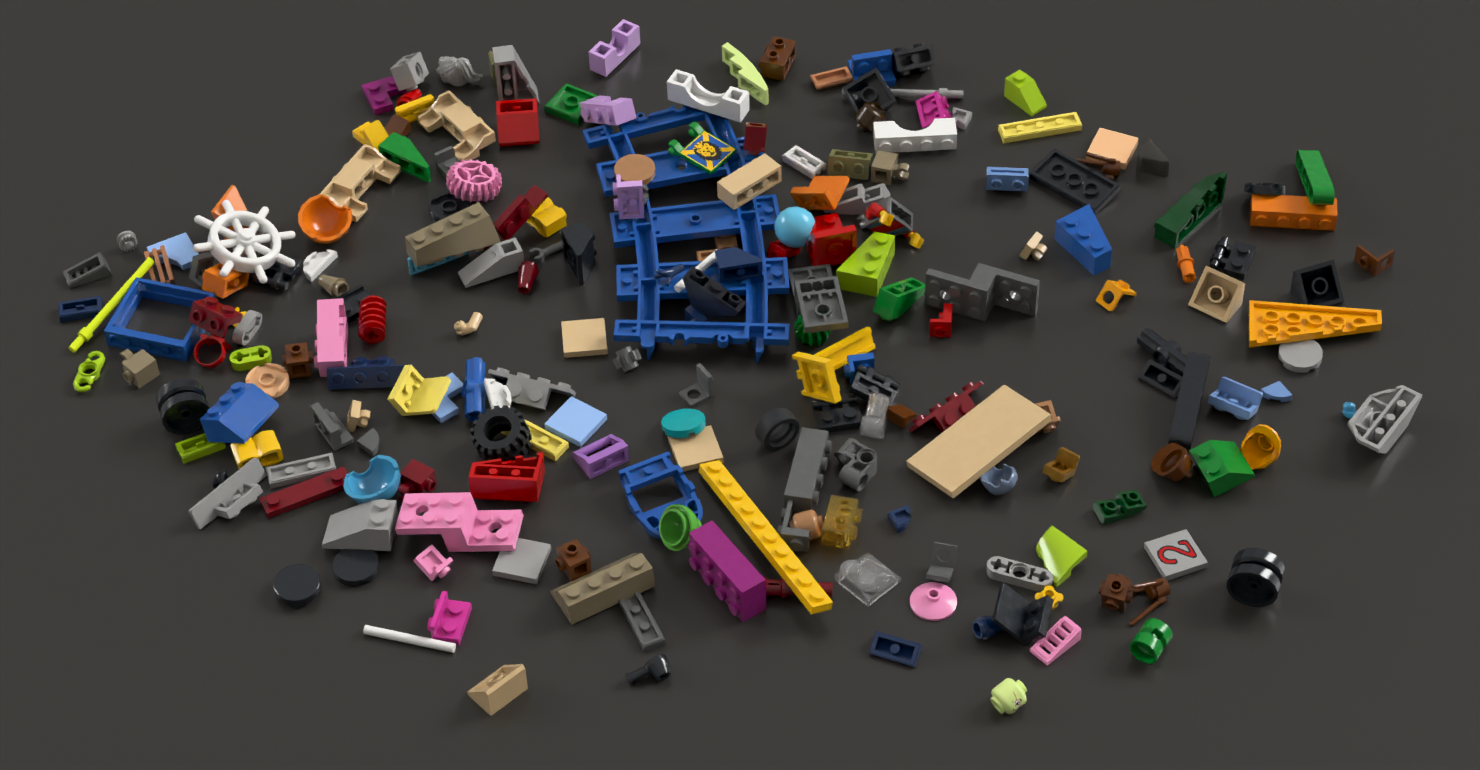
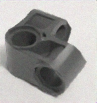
M848 438L834 453L837 460L844 465L838 476L839 481L858 492L877 473L876 452L859 443L856 439Z

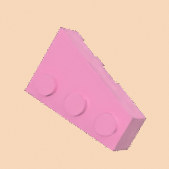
M343 298L317 300V340H315L317 355L314 356V367L319 369L320 377H327L326 370L329 367H347L349 328Z

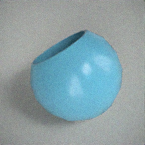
M797 206L788 207L781 211L776 218L774 225L775 234L779 241L788 247H803L812 231L815 219L805 208Z

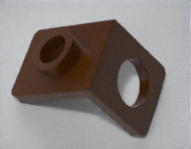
M1358 245L1354 261L1373 276H1376L1392 266L1395 251L1390 250L1377 258L1361 245ZM1388 258L1387 262L1382 266L1384 260Z

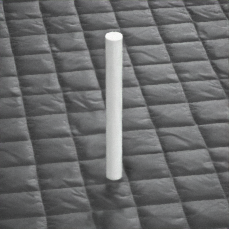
M365 625L363 629V634L452 653L456 649V643Z

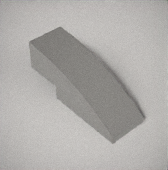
M884 183L864 189L862 184H858L845 189L835 210L823 211L831 214H865L866 208L871 203H877L889 197L890 192Z

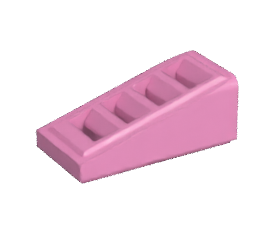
M1064 616L1047 631L1046 637L1038 640L1030 648V652L1048 666L1081 640L1082 630L1067 616ZM1045 647V648H1046L1047 650H1049L1051 653L1048 654V653L1045 652L1042 648Z

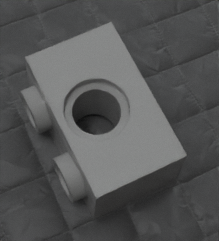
M421 52L402 57L390 68L399 91L404 89L412 91L418 88V84L424 82V78L429 74Z

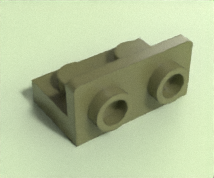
M832 149L828 160V176H848L849 178L867 180L869 178V167L872 163L873 153Z

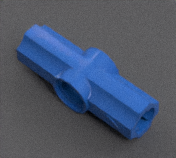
M478 357L467 359L465 363V380L462 386V397L465 398V417L470 422L478 420L480 413H485V400L487 397L484 386L485 362L482 361V358Z

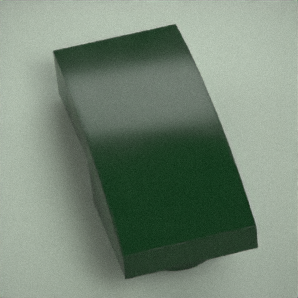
M1138 490L1117 492L1115 499L1096 501L1092 509L1100 522L1107 524L1133 516L1145 510L1147 505Z

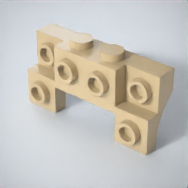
M449 90L439 95L427 111L417 116L418 123L427 132L430 133L443 126L460 142L453 147L455 157L460 162L461 160L469 161V159L473 160L479 157L480 149L496 141L495 132L484 123L481 117L473 113L469 106H466Z
M364 144L350 161L343 166L341 171L332 178L331 182L320 194L329 197L339 207H343V205L349 207L352 210V221L357 222L368 210L367 204L358 199L376 179L391 184L401 172V166L385 158L375 147Z

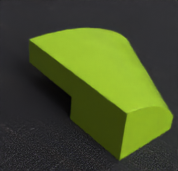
M1051 526L1045 532L1036 546V552L1039 558L1043 559L1045 569L1053 574V585L1055 587H1058L1069 578L1071 570L1087 557L1086 549L1054 526Z

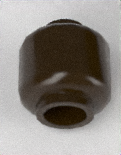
M875 102L865 103L855 114V119L858 122L856 126L863 132H873V122L885 120L884 109Z

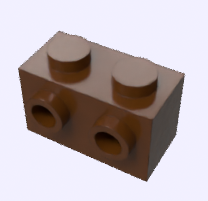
M773 36L770 44H766L764 56H761L759 59L758 67L761 68L762 77L784 81L796 57V41Z

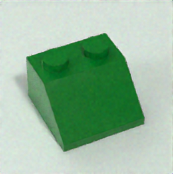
M1209 440L1189 450L1195 466L1214 497L1255 477L1235 442Z

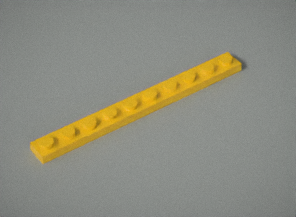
M720 460L700 464L698 472L810 614L831 610L833 601Z

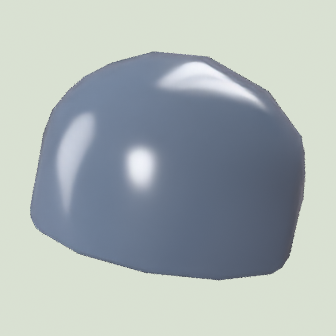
M1003 464L1002 469L992 467L980 479L989 493L1002 495L1014 488L1018 475L1014 467Z

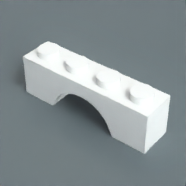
M677 69L667 80V95L670 101L740 123L749 111L748 91L730 86L725 93H712L703 88L693 74Z
M955 118L934 119L929 127L919 131L905 130L894 121L873 122L875 154L878 150L895 153L957 149Z

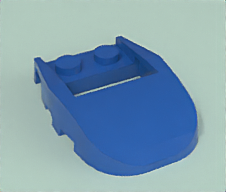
M669 452L619 470L620 481L630 510L644 530L656 539H661L659 532L660 518L664 510L670 505L680 504L687 506L694 512L700 522L703 516V508L700 499H697L695 486L692 481L686 478L679 464L674 465L671 462V454ZM672 476L682 498L643 513L632 491Z

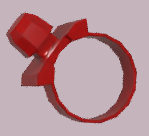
M211 333L212 336L200 335L201 340L194 348V357L202 367L215 368L224 361L226 357L225 347L227 350L232 348L225 341V337L221 338ZM205 343L208 346L213 344L221 345L222 353L216 362L211 364L199 362L198 351Z

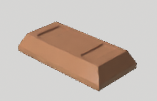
M847 66L810 75V79L817 91L848 84L854 80Z

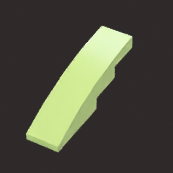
M728 42L722 45V61L730 66V74L738 79V87L748 91L749 95L764 105H768V87L761 74L740 51Z

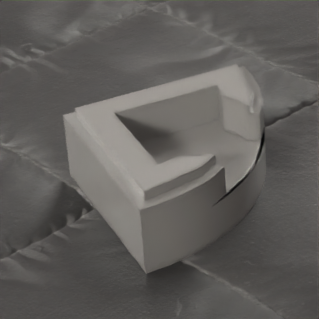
M953 107L952 118H955L956 126L965 130L972 118V112Z

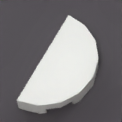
M328 249L326 250L327 252H313L307 256L303 262L305 277L312 282L338 257L337 251Z
M484 379V386L491 410L497 405L500 408L503 405H507L510 408L511 393L508 387L496 382L495 379Z

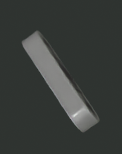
M1000 556L991 557L987 561L986 573L991 579L1037 592H1042L1045 586H1052L1053 574L1047 569ZM1016 571H1022L1026 575L1024 577L1019 578L1014 576L1013 573Z

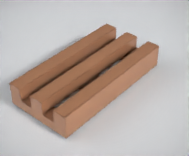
M160 246L158 250L154 248L152 252L145 251L146 259L154 257L161 282L176 283L165 246ZM161 254L164 259L169 280H165L163 269L159 259V255ZM152 265V267L149 269L151 280L157 281L155 270Z

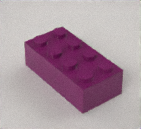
M710 521L689 532V563L692 569L702 575L706 585L712 586L717 597L721 601L724 600L731 613L734 616L737 615L742 622H745L765 611L766 580L713 521Z

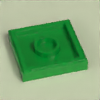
M566 83L544 106V111L579 125L583 120L580 102L597 97L598 95Z

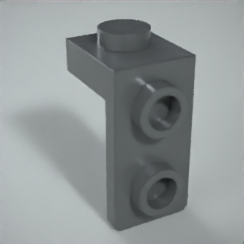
M206 252L195 255L192 258L189 278L200 287L203 284L202 275L204 270L213 266L214 256L212 253Z
M788 500L787 508H782L781 521H783V525L778 526L777 533L791 550L809 552L810 530L790 528L789 521L793 518V500Z

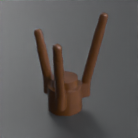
M1086 152V156L1103 162L1076 159L1080 163L1102 166V173L1112 181L1114 177H1119L1120 161L1115 158H1107Z
M1165 578L1132 586L1133 590H1135L1134 594L1146 591L1147 596L1156 601L1130 621L1129 625L1133 626L1157 606L1167 602L1166 596L1170 595L1171 590Z

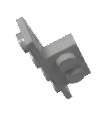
M498 367L496 370H488V374L493 378L507 381L506 386L511 393V403L546 410L551 392L572 397L576 395V392L571 389V385L558 382V385H555L545 378L538 377L537 380L530 379V376L517 372V375L509 374V370Z
M258 458L251 459L189 510V514L198 529H202L217 516L228 519L234 518L240 514V510L256 501L257 497L263 492L257 483L267 476Z

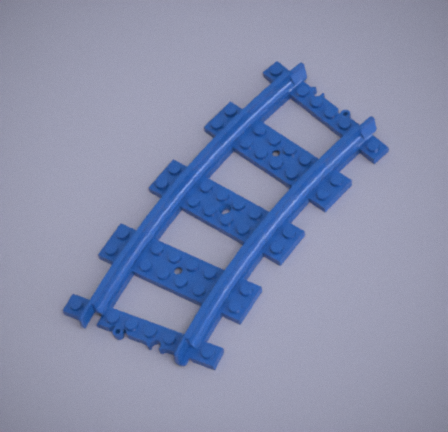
M671 105L669 109L650 113L648 117H645L643 112H639L636 114V120L633 119L618 125L621 132L615 134L611 126L607 124L582 130L588 149L608 144L614 161L596 164L605 197L615 196L613 195V182H617L614 172L616 162L626 155L635 154L630 142L631 138L691 124L694 121L705 120L713 136L737 149V152L712 175L680 156L671 155L668 151L646 154L645 156L651 158L655 163L656 173L654 179L647 184L648 189L723 175L728 176L738 168L763 155V152H760L759 155L748 154L747 150H744L743 147L744 137L736 138L728 118L683 105L682 109H676L674 105ZM684 166L685 169L679 170L678 167ZM776 194L756 196L735 210L722 200L651 208L648 198L647 203L644 205L645 218L619 220V212L610 213L614 247L635 246L637 264L616 265L617 302L638 301L637 320H615L614 341L641 342V347L647 351V360L651 359L656 342L674 345V341L677 339L684 340L685 346L690 343L713 344L718 342V346L721 348L727 347L729 342L732 344H745V342H749V339H752L753 349H756V363H759V359L764 351V345L789 346L790 324L768 323V295L789 294L787 257L765 258L762 231L775 230V221L780 214ZM740 234L743 251L761 258L762 277L720 283L715 262L704 271L706 276L719 282L733 294L746 296V323L659 321L660 300L689 298L686 288L681 292H677L674 289V285L683 279L692 266L696 267L702 261L659 263L657 243ZM680 263L685 268L683 272L673 276L669 286L665 285L667 278L654 277L657 274V269L667 270Z

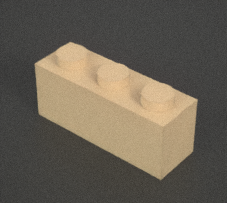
M764 153L718 181V198L733 210L737 209L781 182V165Z

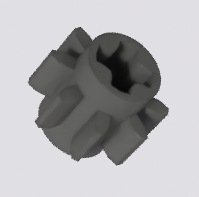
M631 346L615 352L617 358L613 359L616 369L622 367L623 371L626 372L639 366L637 360L641 359V355L638 349L632 351Z

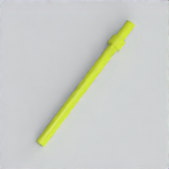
M148 257L88 326L83 327L77 333L78 337L68 347L70 351L75 353L84 342H88L97 327L125 297L135 278H142L155 263L152 258Z

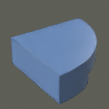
M1280 381L1261 389L1263 397L1268 400L1270 398L1281 400L1280 402L1292 400V394Z

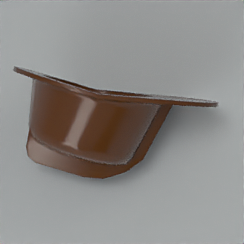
M1171 443L1162 447L1155 454L1151 462V469L1160 476L1177 482L1185 476L1192 477L1189 471L1192 468L1193 461L1187 454L1186 448L1179 444Z

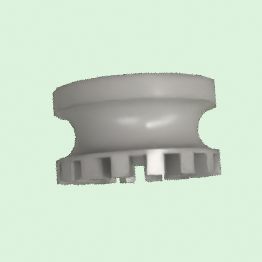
M124 231L117 236L119 248L124 252L125 250L127 252L128 250L132 251L138 245L136 236L132 231Z

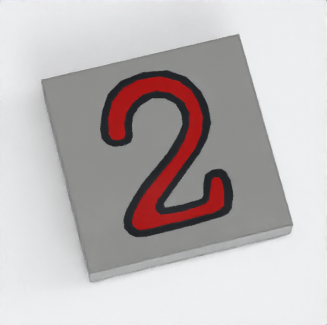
M1187 529L1144 543V549L1161 576L1167 581L1207 568V560Z

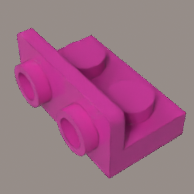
M938 91L916 100L923 129L929 127L934 119L952 118L949 110H947L949 104L946 98L941 97Z
M442 591L440 598L435 600L434 615L428 620L427 630L431 632V638L460 645L472 610L471 603L449 600L447 591Z

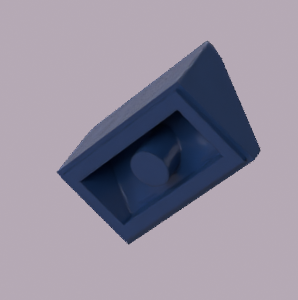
M876 631L869 654L915 667L923 645Z

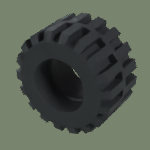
M497 405L492 410L490 408L486 409V413H480L478 415L479 419L474 420V428H471L470 432L472 434L471 440L483 461L500 458L502 462L515 460V456H526L528 453L527 448L531 447L530 440H532L531 431L522 414L517 412L515 408L511 407L509 409L507 405H503L500 408ZM503 431H510L509 435L503 440L492 441L497 434Z

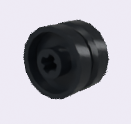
M188 378L176 379L166 383L156 396L161 421L167 431L173 434L185 435L203 428L200 419L207 413L210 407L200 382Z
M1260 548L1240 550L1234 556L1226 588L1235 600L1244 605L1252 607L1271 605L1277 600L1285 571L1284 564L1277 555L1268 550Z

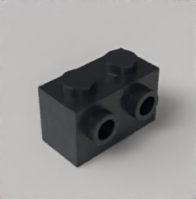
M924 42L912 45V49L907 50L905 46L895 48L894 53H892L893 73H899V76L911 74L910 70L918 69V72L930 70L929 66L936 64L932 44L925 46Z

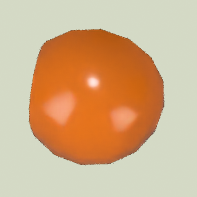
M318 194L302 204L298 213V223L307 238L317 243L329 244L340 240L348 233L352 223V210L345 205L339 207L329 197Z

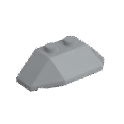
M1400 385L1395 389H1388L1369 395L1348 422V426L1357 442L1378 453L1386 454L1408 427L1423 394Z

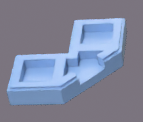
M453 373L447 375L451 379V383L438 410L432 414L440 423L459 414V408L450 398L462 392L463 383Z

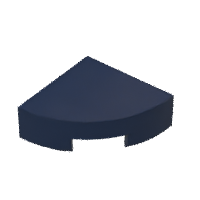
M909 505L888 512V519L897 533L905 530L910 523L911 511Z

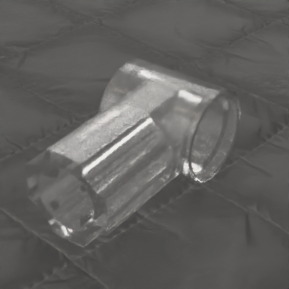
M870 393L866 415L863 416L861 421V436L883 439L886 429L885 417L890 399L889 396L881 393Z

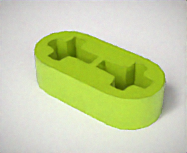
M264 345L239 349L230 355L231 367L236 371L250 370L258 365L262 367L264 364L272 362L271 350Z

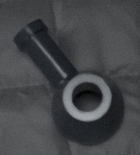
M658 654L650 658L645 663V666L631 673H626L625 676L629 684L631 685L633 682L649 674L657 681L668 678L671 673L667 656L665 654Z

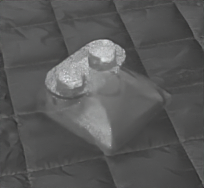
M867 552L856 560L844 561L840 566V571L835 574V581L866 606H870L901 582V577Z

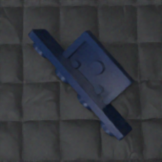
M387 356L377 357L376 360L358 357L350 362L349 367L327 368L328 389L394 387L404 366L412 365L415 368V365H395V359H389Z

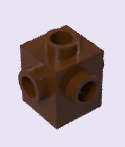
M307 342L285 345L286 354H282L283 367L288 369L289 378L311 376V364L314 363L313 350H308Z
M577 539L556 548V565L561 572H565L571 581L592 572L590 552Z
M1108 574L1106 581L1102 580L1098 594L1101 595L1102 606L1125 612L1127 603L1131 604L1135 590L1131 589V580L1126 576Z

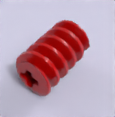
M368 296L359 305L358 336L361 340L370 344L381 343L385 339L387 304L379 296Z

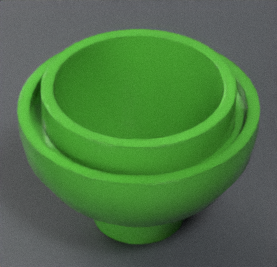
M673 504L668 506L662 513L659 532L664 545L668 549L681 551L688 548L689 532L699 528L702 524L690 508L680 504Z

